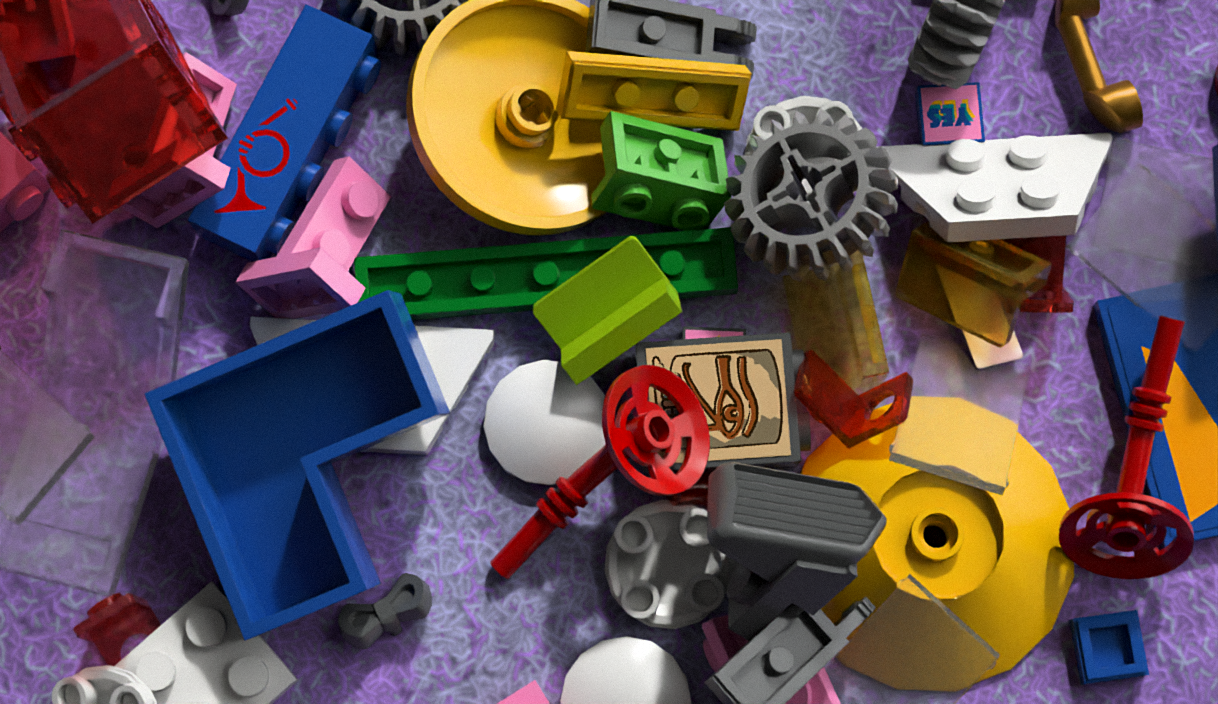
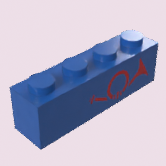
M307 4L304 6L220 160L221 163L231 168L224 189L196 205L188 219V222L199 237L251 262L270 258L272 253L275 255L279 253L295 226V222L291 218L301 199L310 201L323 179L324 167L320 166L330 145L339 147L350 130L353 114L349 110L358 93L367 94L378 78L381 60L377 59L379 54L372 34Z

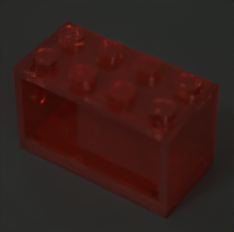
M0 0V108L12 124L7 130L18 149L29 162L38 157L50 171V173L45 175L48 184L67 209L77 203L92 224L228 139L171 29L151 0Z

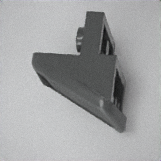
M736 462L721 464L709 475L707 538L715 549L729 557V583L726 594L729 597L728 629L749 641L791 603L809 614L815 615L858 577L857 563L868 554L887 524L885 515L861 487L849 482Z

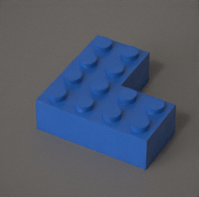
M386 290L144 393L244 641L381 584L332 463L450 414L402 294Z

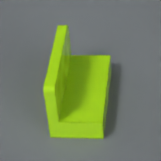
M629 236L533 305L534 316L561 349V366L576 385L682 312L678 292L635 236Z

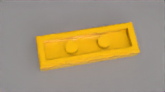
M566 51L556 111L561 119L603 122L609 112L614 111L674 127L739 131L752 73L746 65Z

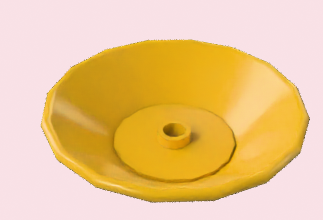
M898 400L848 419L806 458L800 474L849 482L861 487L887 518L884 530L868 554L857 563L858 577L821 608L826 616L835 623L841 618L842 612L847 607L864 597H867L876 607L873 613L847 637L849 643L836 654L845 664L897 688L959 690L1011 670L1053 629L1074 578V562L1064 553L1059 543V525L1062 517L1069 510V506L1052 466L1011 424L958 401ZM937 526L944 531L946 542L943 547L933 548L925 542L923 532L926 527Z

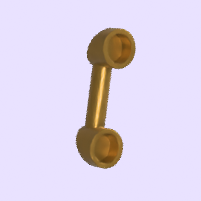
M1056 0L1055 26L1059 29L1082 90L1084 103L1089 112L1102 125L1114 132L1124 133L1140 128L1143 124V111L1135 87L1129 80L1107 86L1082 21L1098 16L1100 0Z

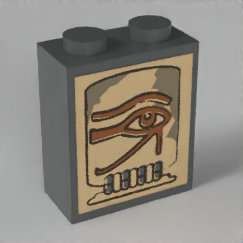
M791 332L639 342L635 345L636 367L655 365L665 368L679 376L698 398L704 410L710 434V452L703 474L712 473L721 464L729 462L770 469L794 468L801 462L800 452L811 451L808 412L797 413L795 388L806 386L803 349L792 350ZM649 387L648 401L660 406L670 419L679 415L674 404L663 393ZM682 438L680 454L675 463L669 467L674 474L678 472L683 464L687 447L686 438ZM666 448L657 451L661 458L663 457ZM643 466V475L650 477L648 467Z

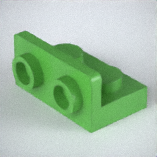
M610 111L601 124L600 133L605 176L591 195L592 207L594 209L674 227L684 231L702 230L708 228L725 206L724 202L732 197L726 189L725 178L729 177L723 139Z

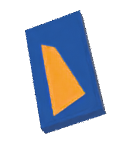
M1218 274L1097 300L1093 305L1124 421L1126 415H1133L1134 413L1128 408L1129 402L1137 401V397L1132 394L1133 387L1141 386L1159 315L1185 321L1166 391L1172 398L1170 404H1163L1162 406L1168 413L1166 418L1159 419L1164 428L1163 432L1155 433L1144 493L1145 495L1163 500L1179 509L1188 518L1193 527L1194 542L1218 537ZM1125 423L1127 432L1129 433L1130 426ZM1167 527L1166 537L1159 545L1160 550L1172 542L1177 532L1176 529Z

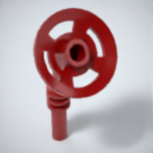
M1159 315L1141 386L1133 387L1132 394L1137 397V401L1129 402L1128 408L1134 413L1133 415H1126L1124 421L1130 428L1116 493L1096 495L1082 500L1072 506L1061 519L1059 543L1062 550L1075 564L1095 574L1117 579L1156 577L1182 565L1193 550L1194 531L1188 518L1173 505L1158 498L1143 495L1155 433L1163 432L1164 428L1159 419L1166 418L1168 413L1162 406L1163 404H1170L1172 398L1166 391L1185 321ZM1091 510L1086 519V527L1077 530L1078 520L1083 514ZM1107 513L1106 521L1097 523V520ZM1147 524L1156 525L1155 529L1146 536ZM1167 527L1176 529L1177 532L1172 542L1165 548L1158 550L1157 546L1166 537ZM1103 541L1115 550L1134 552V556L1112 555L1093 548V546Z
M641 365L623 372L613 381L606 393L602 408V428L606 444L567 479L559 477L556 480L558 489L550 487L546 491L548 500L540 498L536 502L538 507L536 513L490 561L492 567L501 576L509 579L557 527L565 529L569 525L566 517L575 518L579 514L576 507L584 508L588 504L586 496L617 469L637 488L657 496H670L684 492L700 479L706 468L710 452L709 427L698 398L679 376L659 366ZM649 387L663 393L674 404L679 415L670 419L660 406L648 401ZM627 391L628 399L620 406L615 419L617 404L623 393ZM632 411L633 418L627 420L629 413ZM682 438H686L685 458L678 472L674 474L669 467L675 463L680 454ZM666 448V451L663 457L661 458L657 451ZM631 457L636 463L648 467L651 478L638 472L628 462V459Z

